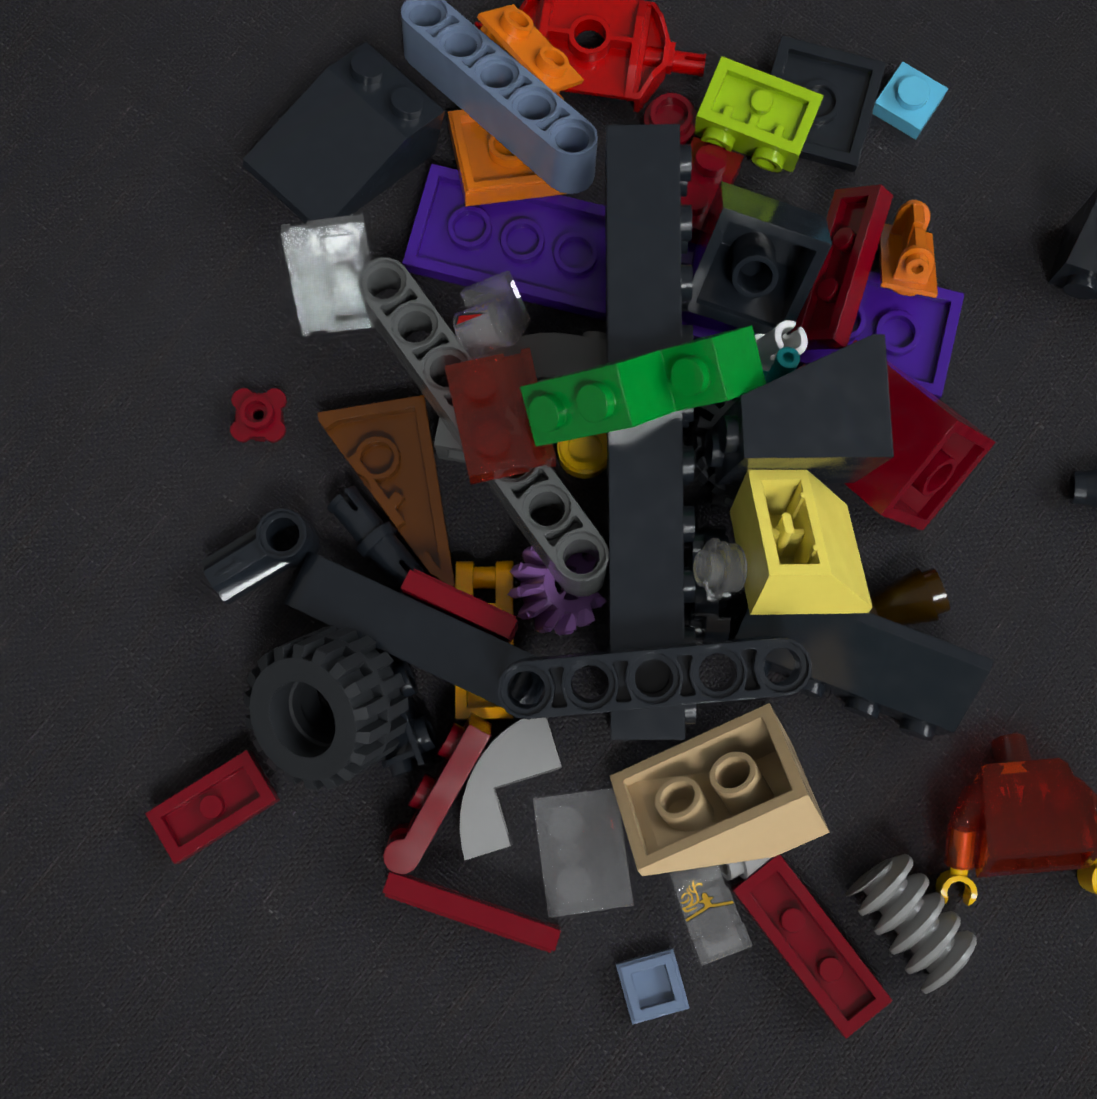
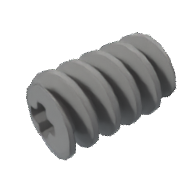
M907 854L897 855L880 862L863 874L847 890L845 896L847 897L862 891L867 895L858 909L859 914L864 916L879 910L882 917L873 931L876 935L892 930L896 931L898 935L888 950L892 955L908 949L912 951L913 956L904 970L908 974H913L926 969L929 975L921 985L920 990L928 994L947 983L967 964L977 944V938L968 930L957 932L961 925V918L953 911L941 913L945 905V898L938 892L923 895L929 886V879L923 873L907 876L913 866V859Z

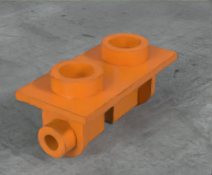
M514 4L478 14L477 18L483 24L480 30L563 100L564 98L559 94L560 91L580 85L584 81L569 64L567 56L559 49L553 47L536 29L532 19Z
M907 201L898 209L893 225L884 224L879 241L880 285L904 296H915L918 294L936 298L938 289L933 234L926 232L930 221V210L921 201Z

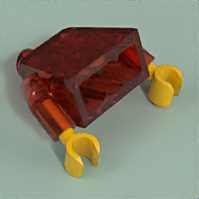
M1007 734L994 739L991 742V748L995 763L982 766L973 783L961 790L948 822L944 862L950 867V870L941 873L937 878L936 892L945 898V904H947V892L950 885L958 881L964 882L963 902L970 906L976 901L978 895L974 882L967 877L968 870L975 868L977 878L1078 869L1077 879L1080 886L1089 892L1097 894V794L1081 778L1073 775L1068 763L1063 759L1032 760L1024 735Z

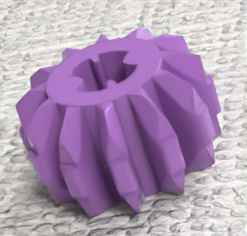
M529 546L524 549L522 556L525 563L516 564L509 571L521 582L520 586L512 588L507 594L515 599L522 598L524 602L517 617L522 620L534 617V631L547 633L554 629L555 633H558L560 636L572 634L576 630V626H589L595 621L592 609L602 607L607 600L598 592L585 597L569 594L562 587L561 592H557L555 578L533 547ZM582 553L572 555L565 565L571 572L586 574L593 571L597 560L590 554L582 556Z

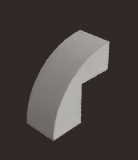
M547 718L521 719L503 731L488 746L476 763L467 782L460 811V838L464 860L512 845L496 792L497 788L562 768Z

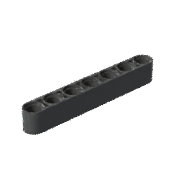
M377 258L369 261L358 275V289L373 325L558 584L567 593L577 597H585L597 593L605 585L609 566L608 547L600 533L408 270L399 261L392 258ZM385 289L399 290L393 297L388 299L376 298V295ZM416 331L431 333L430 336L421 342L411 343L406 341V338ZM448 373H456L463 377L458 384L452 387H442L436 384L443 375ZM479 417H488L496 422L490 430L485 432H474L467 428L474 419ZM512 461L525 463L529 467L528 472L517 479H509L499 473L505 464ZM543 507H554L563 513L562 519L551 526L537 524L532 517L538 509ZM577 553L590 554L598 562L597 567L586 574L571 572L565 564L572 555Z

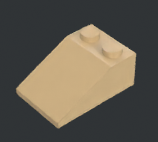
M770 703L610 776L635 864L641 876L771 858L830 833L792 742Z

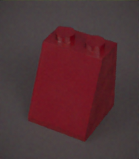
M887 360L894 457L855 483L844 484L880 515L923 531L996 442Z

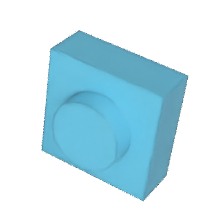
M902 62L876 100L872 114L916 140L943 100L948 88Z

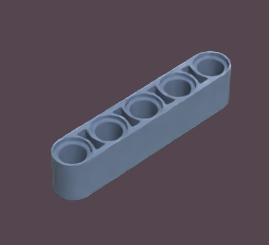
M406 0L403 3L401 20L404 56L412 67L555 190L574 194L587 190L591 186L595 177L598 143L597 130L591 122L445 0Z

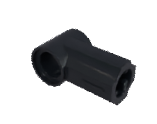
M278 508L263 516L256 528L201 560L203 572L223 602L231 604L290 567H301L308 552L317 554L320 539L317 530L312 524L298 513L290 509ZM298 526L299 540L297 544L285 552L279 551L277 541L280 533L287 527Z

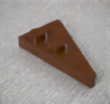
M420 395L318 412V420L321 426L433 578L455 587L454 570L425 396Z

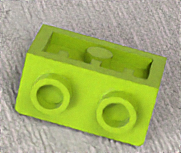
M721 56L697 113L694 134L701 137V141L706 143L710 142L725 148L727 151L735 150L752 157V162L764 170L781 172L784 169L793 172L824 95Z

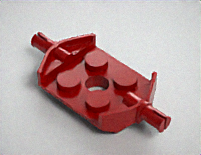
M524 0L519 8L532 19L536 29L550 44L567 56L569 64L584 79L582 84L562 91L634 101L633 112H639L665 80L666 74L671 75V72L703 77L706 53L699 54L675 50L676 42L670 41L664 15L655 2L643 0ZM479 21L475 22V26L480 30L483 24ZM595 31L605 41L599 47L587 49L581 47L575 38L581 32Z

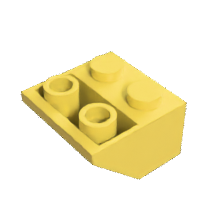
M748 469L730 509V516L750 615L869 613L872 609V603L847 504L808 470Z

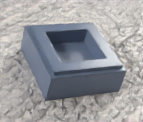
M672 947L615 963L632 1025L690 1008Z

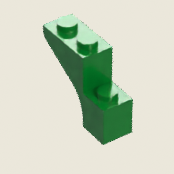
M751 325L521 386L520 389L535 446L537 447L632 428L676 411L729 401L765 385L766 380Z

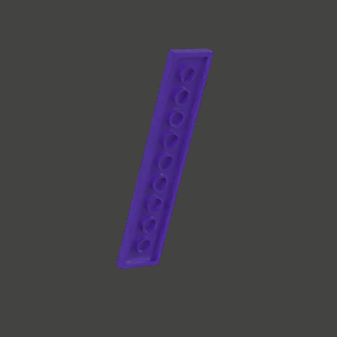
M431 164L402 265L409 273L606 321L604 205L563 195L465 207L458 170ZM688 241L687 254H681V265H691L696 248L695 243ZM870 271L848 345H851L854 340L859 341L872 334H885L887 360L940 399L944 390L965 293L937 287L938 295L936 298L918 294L915 296H904L891 289L881 287L880 273ZM689 311L682 312V325L693 326V340L738 329V327ZM840 349L805 350L800 355L797 369L804 364L808 365Z

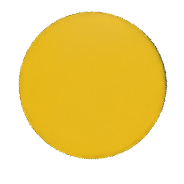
M607 433L558 442L557 456L562 468L570 475L582 479L593 478L601 474L607 468Z

